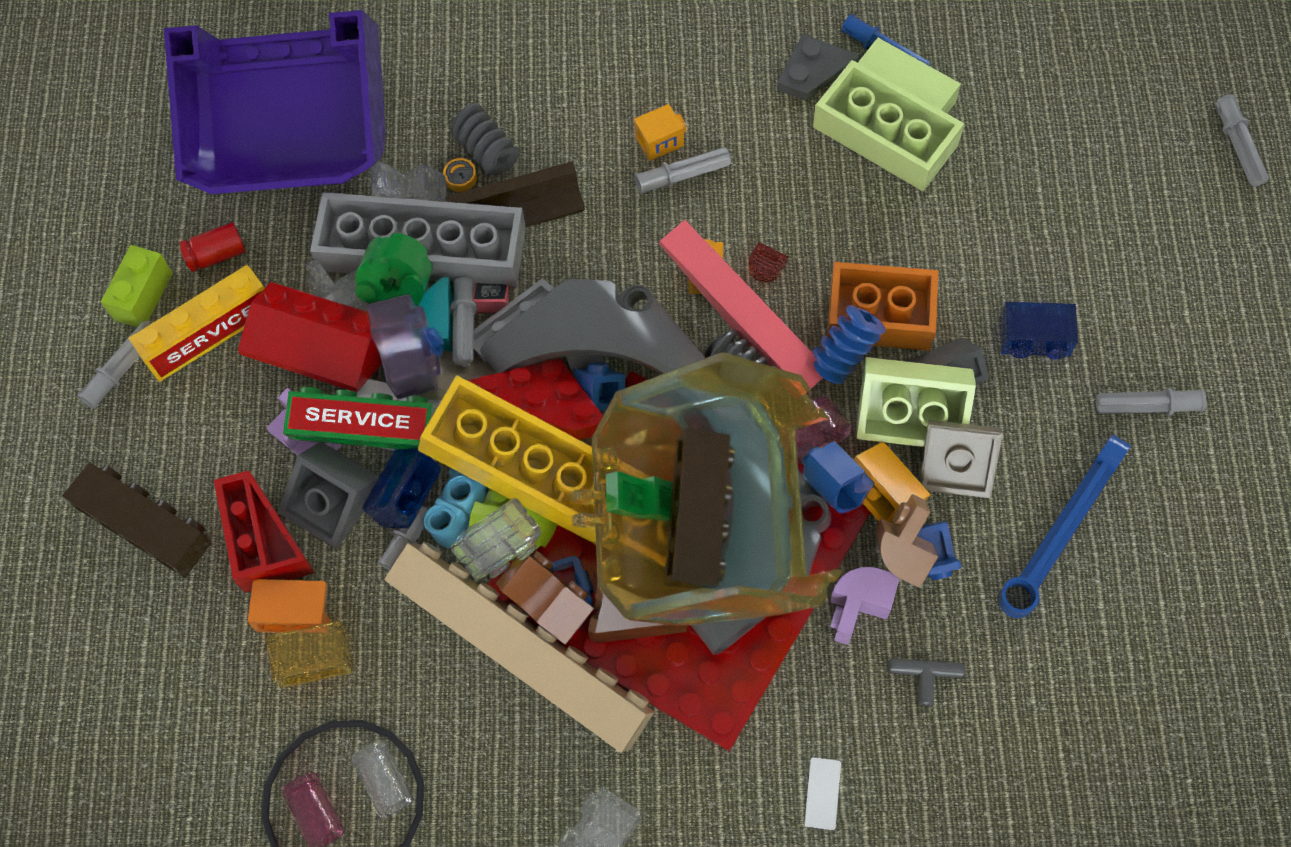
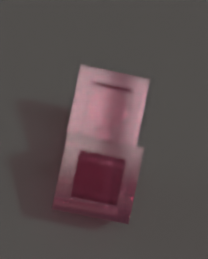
M824 396L805 405L801 414L774 432V438L794 463L797 464L812 448L816 446L822 448L834 441L837 444L850 435L852 425L829 397Z

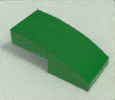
M618 471L606 474V512L635 518L669 521L673 482L655 476L641 479Z

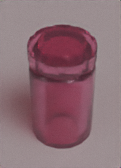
M315 772L295 778L283 787L281 791L308 847H325L340 838L345 833V829L323 785L319 783L320 779Z

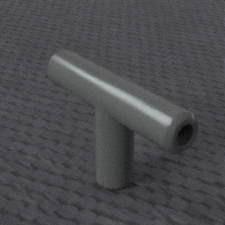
M891 658L888 662V671L893 674L919 675L918 703L921 706L929 707L934 704V676L963 678L965 676V665L963 663Z

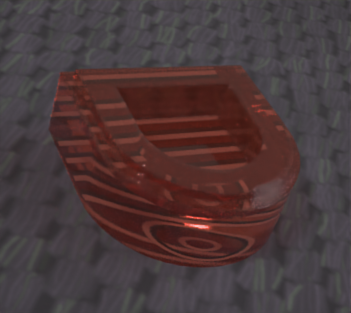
M759 242L749 257V273L759 282L767 283L774 281L788 263V256Z

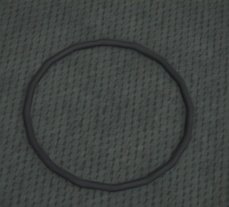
M364 720L330 721L302 733L277 757L264 785L261 819L270 846L279 847L269 820L271 787L283 761L310 737L331 728L362 727L387 737L407 757L417 783L416 815L404 842L399 846L409 847L423 816L424 781L413 753L392 731Z

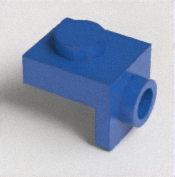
M940 521L923 525L917 536L932 543L938 555L927 576H930L932 580L952 576V570L962 567L960 560L956 559L954 555L948 522Z

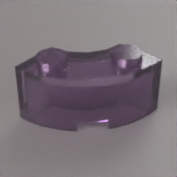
M410 294L368 304L371 335L381 356L386 383L397 400L439 390L437 376L442 374L437 354H431L424 327H427V319L423 307H416Z

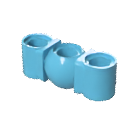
M462 473L452 477L445 484L442 491V500L437 498L435 505L424 516L425 528L434 540L444 548H453L463 541L465 531L469 528V518L475 501L483 503L490 489ZM469 493V495L466 498L460 500V498L463 495ZM449 523L446 528L440 530L444 524Z

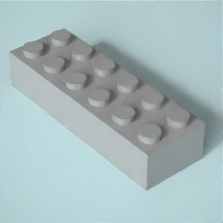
M322 192L310 253L319 271L356 274L367 246L374 238L381 236V238L391 237L392 233H401L416 239L428 251L427 257L430 263L432 261L433 265L429 280L449 277L450 282H454L459 277H468L473 280V283L505 284L517 287L526 226L522 208Z

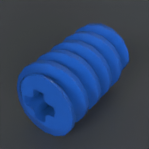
M849 305L846 308L849 317L842 315L838 318L840 327L832 326L829 329L831 337L824 336L821 339L823 347L816 346L813 349V354L817 359L814 362L816 371L820 376L834 384L844 383L847 375L854 371L855 365L861 363L864 355L871 351L872 344L877 343L880 340L881 334L886 332L884 325L878 318L868 311L853 305Z

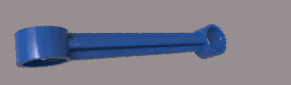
M1114 434L1111 435L1020 576L1012 578L1005 583L1000 591L998 601L1000 608L1006 615L1012 618H1024L1035 609L1040 597L1038 588L1130 449L1131 445ZM1013 586L1026 589L1031 596V605L1025 609L1014 608L1006 599V590Z

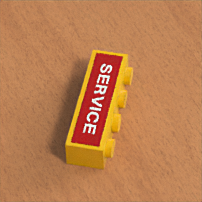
M247 264L128 339L158 382H161L242 331L251 302L265 288Z

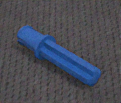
M850 14L842 25L841 32L864 44L863 48L866 50L871 47L877 38H880L929 66L930 64L926 59L880 33L879 26L872 27L855 17L854 14Z

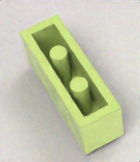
M880 38L875 40L858 62L947 114L957 101L961 85L959 82Z

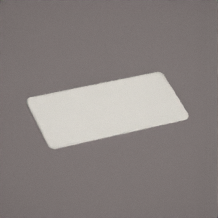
M811 758L805 814L806 827L828 830L836 828L841 771L840 761Z

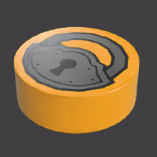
M453 159L443 169L445 183L452 191H467L477 181L475 166L468 159Z

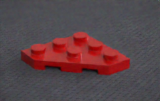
M560 358L467 380L578 440L607 432L608 421Z

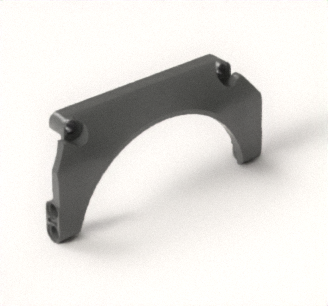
M567 279L525 312L512 319L481 346V354L496 373L526 367L533 363L556 357L571 355H601L638 363L660 373L677 384L700 405L713 422L718 433L730 434V446L734 447V461L731 471L735 491V519L731 544L725 561V576L723 581L719 582V586L711 591L691 621L692 628L713 655H717L727 649L768 615L770 612L769 608L810 575L822 538L819 533L825 531L830 526L832 520L828 505L806 482L801 472L647 287L639 284L632 285L619 294L612 281ZM648 300L644 308L633 310L634 305L638 301ZM820 507L823 510V514L819 520L809 522L804 519L805 512L809 508Z

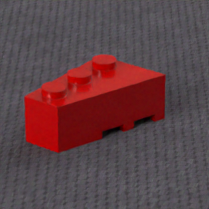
M249 470L213 480L232 578L244 593L252 591V583L255 579L293 580L315 573Z

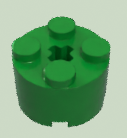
M392 233L391 237L381 238V236L374 238L367 246L356 272V296L361 301L367 302L372 307L387 312L394 317L405 316L408 311H411L420 304L433 270L432 261L430 263L427 257L428 251L424 245L416 239L401 233Z

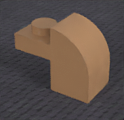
M911 494L907 503L902 502L897 508L893 518L894 525L880 519L876 538L883 562L888 570L896 577L920 588L936 562L938 555L932 543L917 536L929 516L930 510L924 499Z

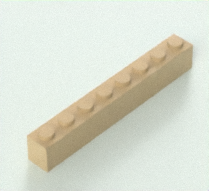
M425 541L422 544L407 543L384 580L620 753L632 748L655 711L647 706L649 703L648 699L635 690L630 689L627 692L616 684L618 678L601 667L596 670L586 663L588 657L583 652L573 646L564 647L556 641L557 638L541 625L538 627L527 620L529 616L527 612L515 604L510 603L507 606L497 599L499 593L494 588L482 582L479 585L468 578L471 573L466 568L455 562L449 564L440 558L442 552L432 544Z

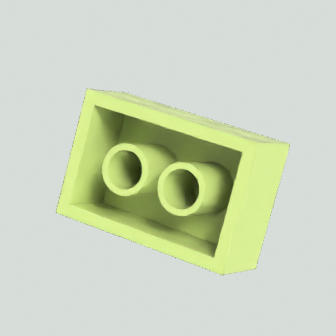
M865 357L856 421V439L924 447L928 420L969 424L976 388L973 369Z

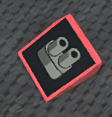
M475 283L473 301L477 304L476 313H497L509 304L510 286L505 284Z

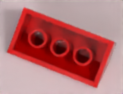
M270 282L251 302L238 346V352L240 355L358 393L388 357L385 349L392 341L389 318Z

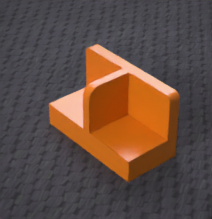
M255 579L252 583L247 622L256 632L329 634L331 619L325 613L327 584L324 581Z

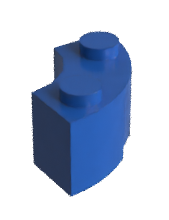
M835 441L822 448L818 446L812 448L802 460V463L805 465L803 476L806 482L839 513L849 512L860 507L874 485V482L865 474V471Z

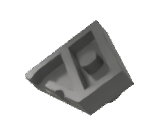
M802 34L777 82V90L807 101L817 94L820 88L833 83L837 79L838 74L846 68L851 60L858 63L859 54Z

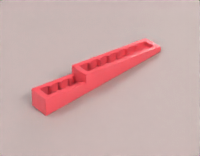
M686 220L681 222L658 242L732 329L737 330L738 337L740 339L745 338L748 341L746 346L750 347L752 345L762 357L765 356L767 358V363L770 367L773 365L777 367L776 374L797 398L806 394L823 378L814 367V362L817 361L814 354Z

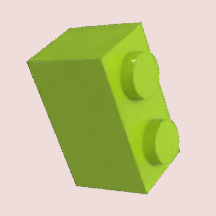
M130 245L100 302L115 321L138 327L143 321H149L173 272L160 253Z

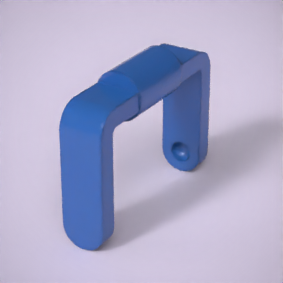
M570 556L553 562L554 565L550 569L552 572L574 566L576 583L589 593L585 600L594 608L591 596L594 593L588 570H583L580 560L576 556Z

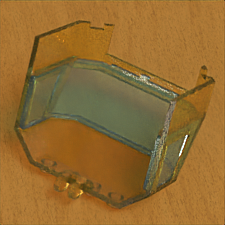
M721 352L615 393L592 436L594 490L581 489L571 492L572 502L594 504L595 514L587 512L574 514L572 516V525L582 528L595 527L598 588L626 620L683 627L781 615L822 605L827 597L826 588L830 582L837 581L843 570L834 569L806 576L795 430L829 420V417L822 406L815 408L806 393H808L810 387L802 375ZM686 428L730 434V446L734 447L733 465L731 469H728L727 483L731 484L732 489L729 505L725 506L724 521L728 522L729 531L725 544H722L721 559H725L726 569L723 581L719 582V586L714 589H688L664 586L669 521L642 519L606 512V474L618 471L641 479L655 476L673 482L676 439Z

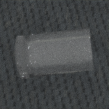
M385 741L371 743L352 756L351 761L354 767L357 768V773L380 818L391 816L413 802L414 798Z

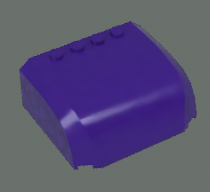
M363 10L329 13L330 29L218 39L197 25L164 28L176 180L215 195L344 184L375 165L382 158L385 145L384 94L378 24Z

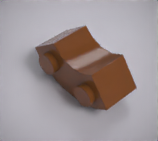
M523 549L496 584L505 595L524 609L539 625L566 644L594 609L585 600L589 593L573 580L567 584L550 569L554 563L539 551L531 555Z

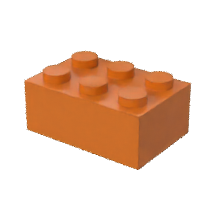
M834 262L830 285L827 336L831 337L829 329L832 326L840 327L838 324L840 316L849 317L846 308L849 305H853L874 315L885 327L886 332L881 334L880 340L872 344V346L930 351L936 334L939 270Z

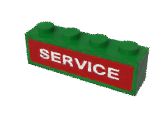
M301 387L300 392L288 391L283 434L289 439L297 441L418 451L420 437L435 413L436 408L432 403H428L427 398L419 396H408L406 401L393 400L392 395L383 393H372L371 398L357 397L358 393L348 390H336L335 395L322 394V390L318 388Z

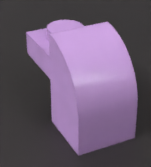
M873 567L857 568L846 573L837 582L830 600L831 603L844 606V608L836 606L830 626L837 629L834 641L849 645L859 611L887 620L900 578L891 572Z

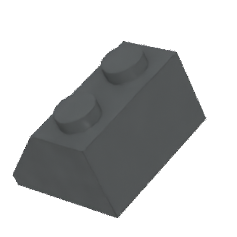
M319 442L298 455L278 513L336 549L368 507L380 477L327 444Z

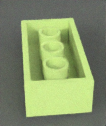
M853 60L850 61L815 105L813 128L921 191L926 189L957 148L964 127L963 122Z

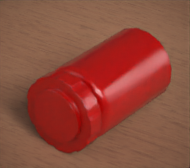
M234 221L190 237L189 241L186 239L179 241L182 257L192 273L199 271V268L204 269L247 253Z

